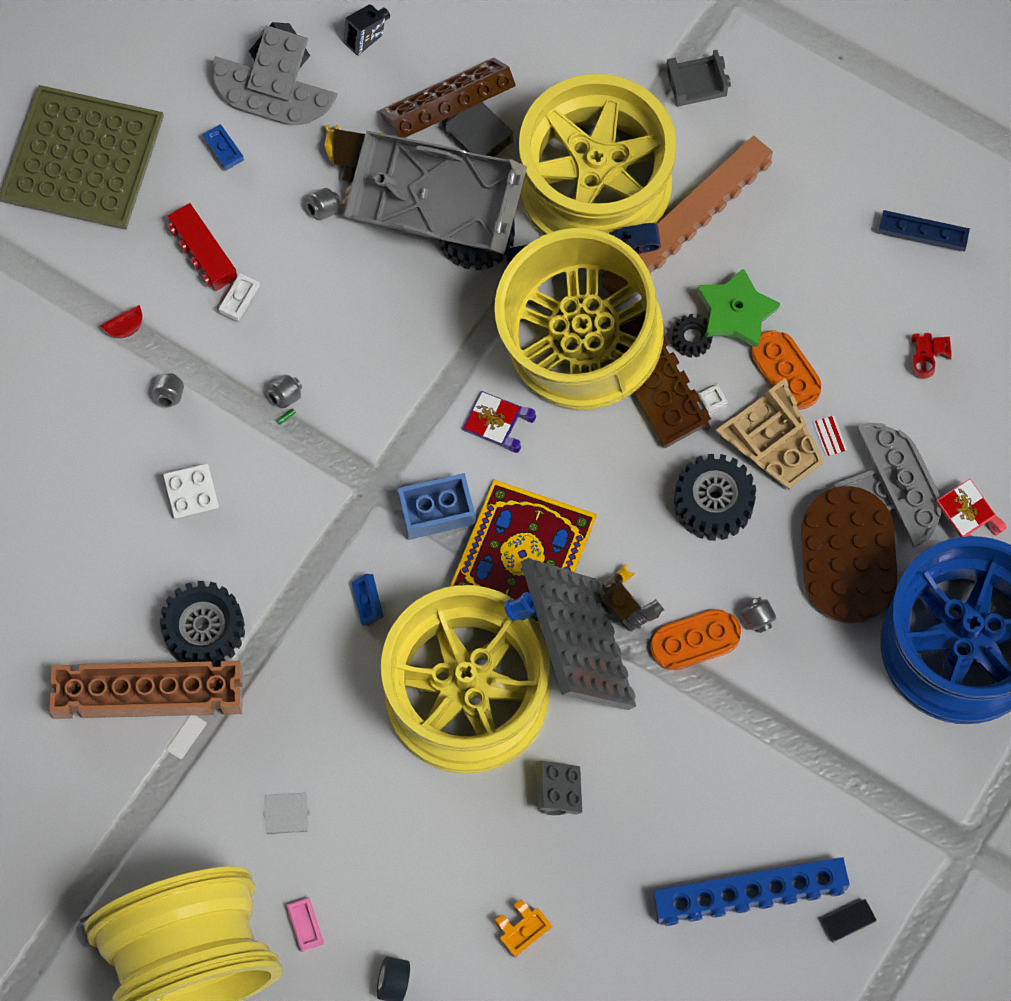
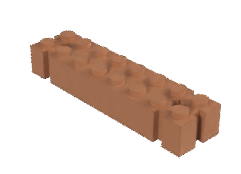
M221 661V667H213L212 662L79 665V671H73L70 665L51 666L50 684L56 693H50V713L54 719L73 718V713H80L82 718L214 715V709H222L223 715L242 714V693L240 688H237L243 685V669L240 661ZM217 686H221V688H219L218 691H214L216 690Z

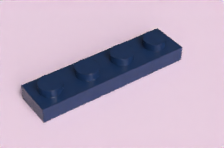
M883 210L878 233L965 252L970 228Z

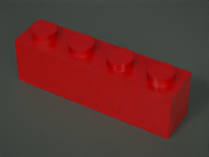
M191 203L167 215L169 220L167 227L173 237L178 236L180 239L178 243L184 253L189 252L192 265L196 270L200 269L202 271L201 277L207 286L211 285L216 292L237 279L236 268Z

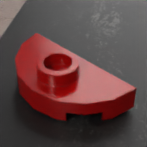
M140 305L100 325L101 329L113 338H126L133 335L142 324L143 314Z

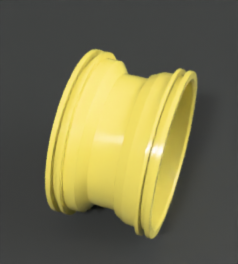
M609 74L575 76L555 84L542 93L525 115L519 137L520 162L527 166L520 199L524 212L533 227L542 236L570 228L594 229L608 234L612 232L615 235L623 227L644 223L658 224L664 218L671 199L672 171L677 145L674 125L666 108L651 92L641 85ZM595 126V129L590 137L579 127ZM616 129L630 134L635 139L615 143ZM553 138L560 141L568 149L570 156L540 162L546 145ZM578 150H583V151H585V152H584V153H578V152H576V151H578ZM620 159L622 162H615L613 160ZM640 162L653 163V173L644 188L626 172L628 165ZM564 180H578L576 200L559 193L549 184ZM603 186L617 192L624 198L623 200L611 203H593Z
M473 585L451 586L433 591L416 600L405 609L391 627L385 640L381 657V677L390 723L402 744L414 756L434 768L459 774H475L497 769L521 755L533 743L544 724L549 705L550 655L542 630L534 618L510 620L505 612L504 604L507 600L514 599L499 591ZM479 628L494 632L497 636L482 648L474 650L470 655L453 629ZM437 635L444 663H439L434 668L425 669L409 666L418 649L430 638ZM511 645L516 649L525 665L528 681H517L494 672ZM478 658H484L488 661L483 666L475 663ZM447 673L449 678L441 681L437 679V675ZM405 687L439 694L426 721L421 719L413 709ZM473 697H478L482 701L478 705H472L469 700ZM489 699L523 701L516 713L505 724L495 729ZM463 710L477 735L455 736L441 731Z
M228 866L178 875L128 893L91 915L84 925L85 932L88 935V942L91 946L98 948L100 955L110 965L115 966L120 986L112 997L113 1001H244L275 983L283 974L282 966L279 963V956L274 952H270L267 944L254 940L249 924L253 910L252 896L256 890L250 870L243 867Z

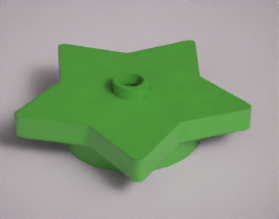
M744 269L740 270L726 284L699 285L697 289L698 295L708 309L709 318L705 333L706 337L724 335L730 338H739L754 347H758L762 322L780 307L779 302L755 290Z

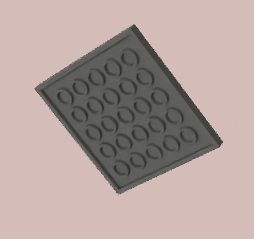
M531 558L521 561L561 694L626 710L635 708V692L629 685L627 679L629 676L628 671L622 663L620 657L622 655L621 649L615 641L614 627L608 620V609L604 601H602L600 595L601 587L595 578Z

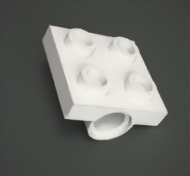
M208 463L189 466L163 474L174 519L219 508Z

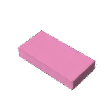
M310 897L288 904V912L301 952L324 945Z

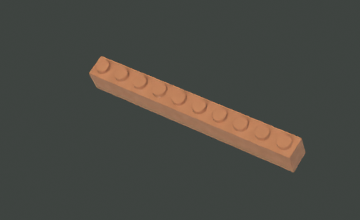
M753 135L657 224L661 248L656 251L638 254L644 261L650 275L656 268L660 269L671 254L675 255L686 240L690 241L701 226L705 227L708 225L716 212H722L731 198H737L746 184H752L761 170L766 171L770 167L773 151L756 136ZM606 271L601 275V285L612 295L628 285V281L610 271Z

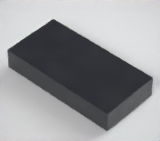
M866 899L822 920L833 943L877 921Z

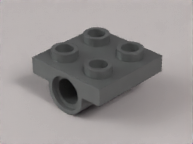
M548 761L537 762L538 809L544 810L546 815L553 816L567 813L575 815L582 813L580 766Z

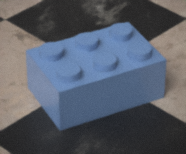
M465 473L397 488L409 540L476 524L475 511Z

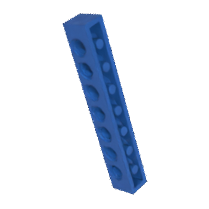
M844 857L654 890L653 900L658 924L664 923L665 926H672L678 924V920L683 919L694 922L703 919L702 916L711 914L713 918L725 916L728 911L735 910L736 913H744L750 911L751 907L759 906L760 909H767L773 907V903L783 902V905H790L796 903L797 899L807 898V901L820 899L821 895L829 893L832 897L845 894L844 891L849 888L850 884ZM819 875L825 876L828 879V884L820 885L816 881V877ZM796 879L803 881L805 888L796 889L792 881ZM769 885H779L781 892L778 894L772 893L769 890ZM747 888H754L758 896L750 898L745 894V890ZM730 892L734 896V900L726 902L722 899L721 894ZM705 896L709 898L710 905L701 906L697 899ZM678 900L684 901L687 908L682 911L677 910L674 907V902Z

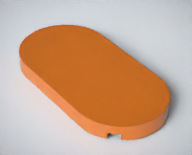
M776 330L763 332L760 336L758 347H752V359L770 387H774L786 378L789 384L788 388L792 396L794 395L799 410L814 405L820 397L821 380L795 341L784 332L780 333L776 332Z
M720 609L709 610L659 628L651 641V654L659 666L667 670H681L732 652L740 641L741 627L737 618L731 613L729 614Z

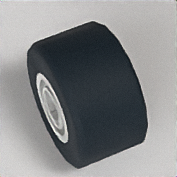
M388 956L384 958L378 976L377 999L384 1001L404 1000L410 977V962L408 960Z

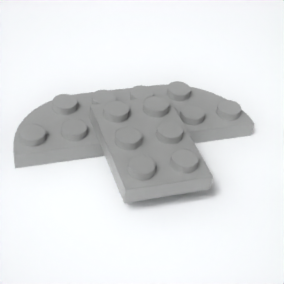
M266 25L253 67L217 56L214 57L213 77L217 89L231 105L246 112L286 124L303 125L311 123V121L326 114L338 95L335 92L296 81L307 45V37Z
M867 423L857 426V432L875 469L833 484V488L853 486L873 493L886 505L889 512L896 511L912 547L920 546L934 533L941 516V509L935 502L940 498L939 492L914 442L901 430L897 431L882 423Z

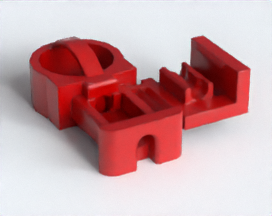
M924 333V336H919V334L912 335V342H915L916 354L913 355V372L921 379L930 378L935 373L936 363L934 356L937 357V355L943 354L948 357V360H951L950 336L935 337L932 340L931 333ZM919 362H921L922 371L916 367ZM926 362L932 365L929 371H926Z

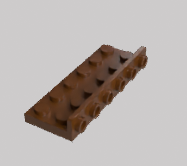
M491 58L383 108L379 112L382 119L395 128L398 137L406 138L515 87L516 84L509 66L496 58Z
M646 312L621 325L620 331L637 338L642 329ZM664 336L662 351L654 371L634 393L664 447L667 448L703 427L706 429L711 428L708 423L711 417L706 408L701 409L697 402L701 400L695 389L690 391L687 385L690 380L684 370L681 372L678 370L676 365L680 363L674 352L669 354L666 348L669 346V343ZM618 344L616 347L617 350L623 353L629 349L621 344Z

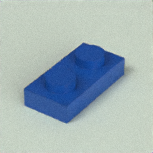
M221 124L202 134L204 141L225 171L244 161L242 153Z
M365 574L353 581L351 584L361 624L369 626L384 617L373 574Z

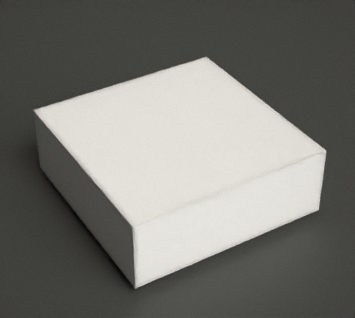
M718 384L698 393L700 402L706 408L708 414L728 406V401Z

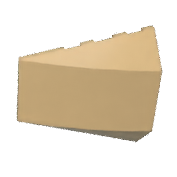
M784 378L768 390L764 396L736 417H732L715 431L789 490L822 465L824 460L806 427L804 417L799 412L794 395L792 396L788 388L789 384L786 378Z

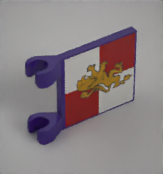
M481 391L463 427V431L501 445L511 452L518 453L521 449L520 441L510 438L509 435L518 417L533 423L536 419V411Z

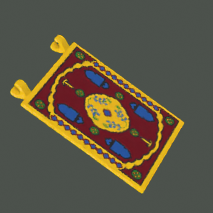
M494 480L450 587L459 585L481 586L499 591L516 600L523 593H530L521 565V561L527 558L575 572L597 514Z

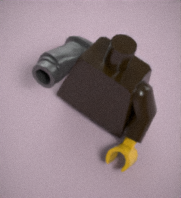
M625 564L617 573L603 582L602 589L605 594L602 597L620 620L633 631L635 628L641 629V626L647 623V621L659 618V615L665 609L656 599L641 607L622 583L627 582L635 575V572H628L627 567L629 564Z

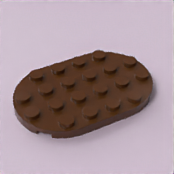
M841 486L825 491L809 505L802 521L801 542L806 593L814 607L834 621L848 624L865 622L879 615L888 606L897 587V561L893 519L886 505L876 495L865 489Z

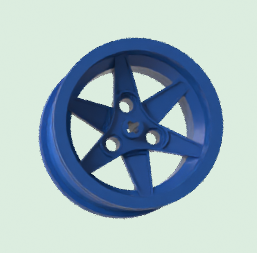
M980 536L948 539L922 552L907 567L899 581L893 601L887 610L882 624L880 636L881 656L888 677L900 695L916 709L930 717L948 723L969 725L989 722L1011 712V666L1006 662L997 645L998 643L1011 641V619H1004L999 614H990L992 589L1001 593L1011 602V545L1008 543ZM949 580L976 582L965 604L957 599L950 600L937 584ZM920 598L939 624L920 632H910L911 610L914 603ZM948 610H956L959 616H951ZM987 624H995L998 627V630H990ZM957 648H964L968 655H960L957 652ZM947 650L942 677L933 672L918 655L919 652ZM973 660L996 681L994 684L985 686L960 685Z

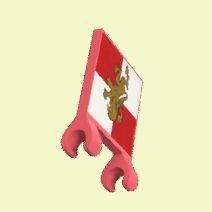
M968 479L935 501L960 537L973 536L970 533L987 522L994 535L1000 534L1007 528L1004 521L996 516L971 479Z

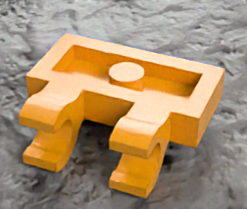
M522 899L513 906L516 912L523 918L514 927L503 914L495 919V924L504 933L500 940L514 958L553 927L538 907L531 911Z

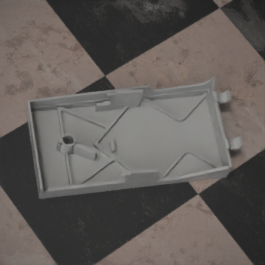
M366 130L344 216L356 221L504 254L527 166L509 158L508 160L467 152L458 148Z

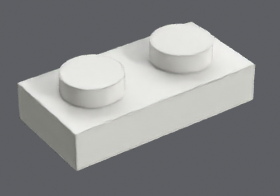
M240 273L220 305L219 313L239 322L259 289L260 283Z

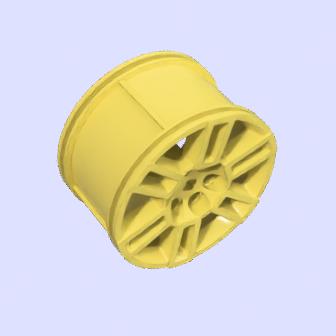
M570 228L551 232L525 246L512 259L500 279L495 297V320L500 337L522 381L542 399L568 409H600L627 398L651 376L659 361L663 347V318L648 268L640 256L622 240L608 233L587 228ZM580 268L587 269V293L585 295L579 294L578 269ZM603 269L615 273L628 281V285L607 299L601 300L598 296V271ZM566 272L568 296L561 302L538 291V287L557 274ZM640 294L641 300L619 312L615 311L616 308ZM530 300L552 311L553 314L548 317L526 308V303ZM596 306L599 307V308H598L597 310H595V311H589V310H588V309L591 308V307H596ZM571 308H576L572 313L567 312ZM646 312L642 329L637 338L620 331L621 325ZM524 319L548 329L549 335L527 349L522 350L518 335L520 320ZM604 322L611 324L607 329L600 328ZM562 325L566 326L564 331L557 332L559 327ZM580 325H584V326L587 327V328H586V329H582V328L579 327V326H580ZM594 341L600 342L597 348L589 347ZM571 343L578 344L574 350L567 349V346ZM618 344H621L629 349L623 353L617 350L616 347ZM551 349L554 350L553 354L539 364L532 362ZM608 358L614 361L613 363L603 368H600V363L604 362ZM564 361L570 364V374L551 371ZM581 367H589V372L581 373Z

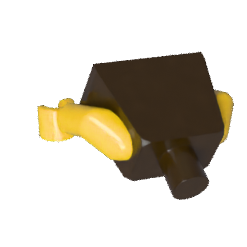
M327 124L324 147L329 159L334 162L335 166L343 168L342 180L353 182L365 134L339 130L338 124H336L334 130H330L329 124Z

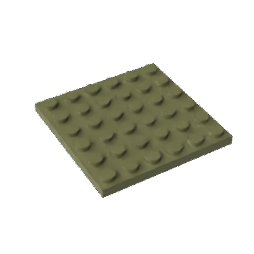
M39 85L3 185L0 200L10 204L127 230L164 118L163 112Z

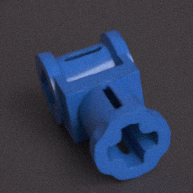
M523 593L520 598L505 602V612L510 620L534 618L539 622L530 593Z

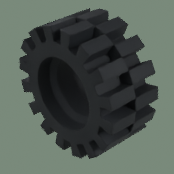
M689 314V318L684 315L681 320L678 319L676 321V325L673 327L672 343L673 346L676 345L675 349L677 352L681 350V355L685 356L688 353L690 358H692V354L700 357V353L704 355L707 349H710L713 336H705L707 319L705 317L701 320V315L697 314V317L694 318L693 314ZM689 329L697 330L701 334V339L697 342H689L685 339L684 333Z

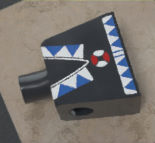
M369 4L346 17L343 43L357 56L360 55L383 35L384 23L390 18L389 11L384 7L377 10L373 5Z

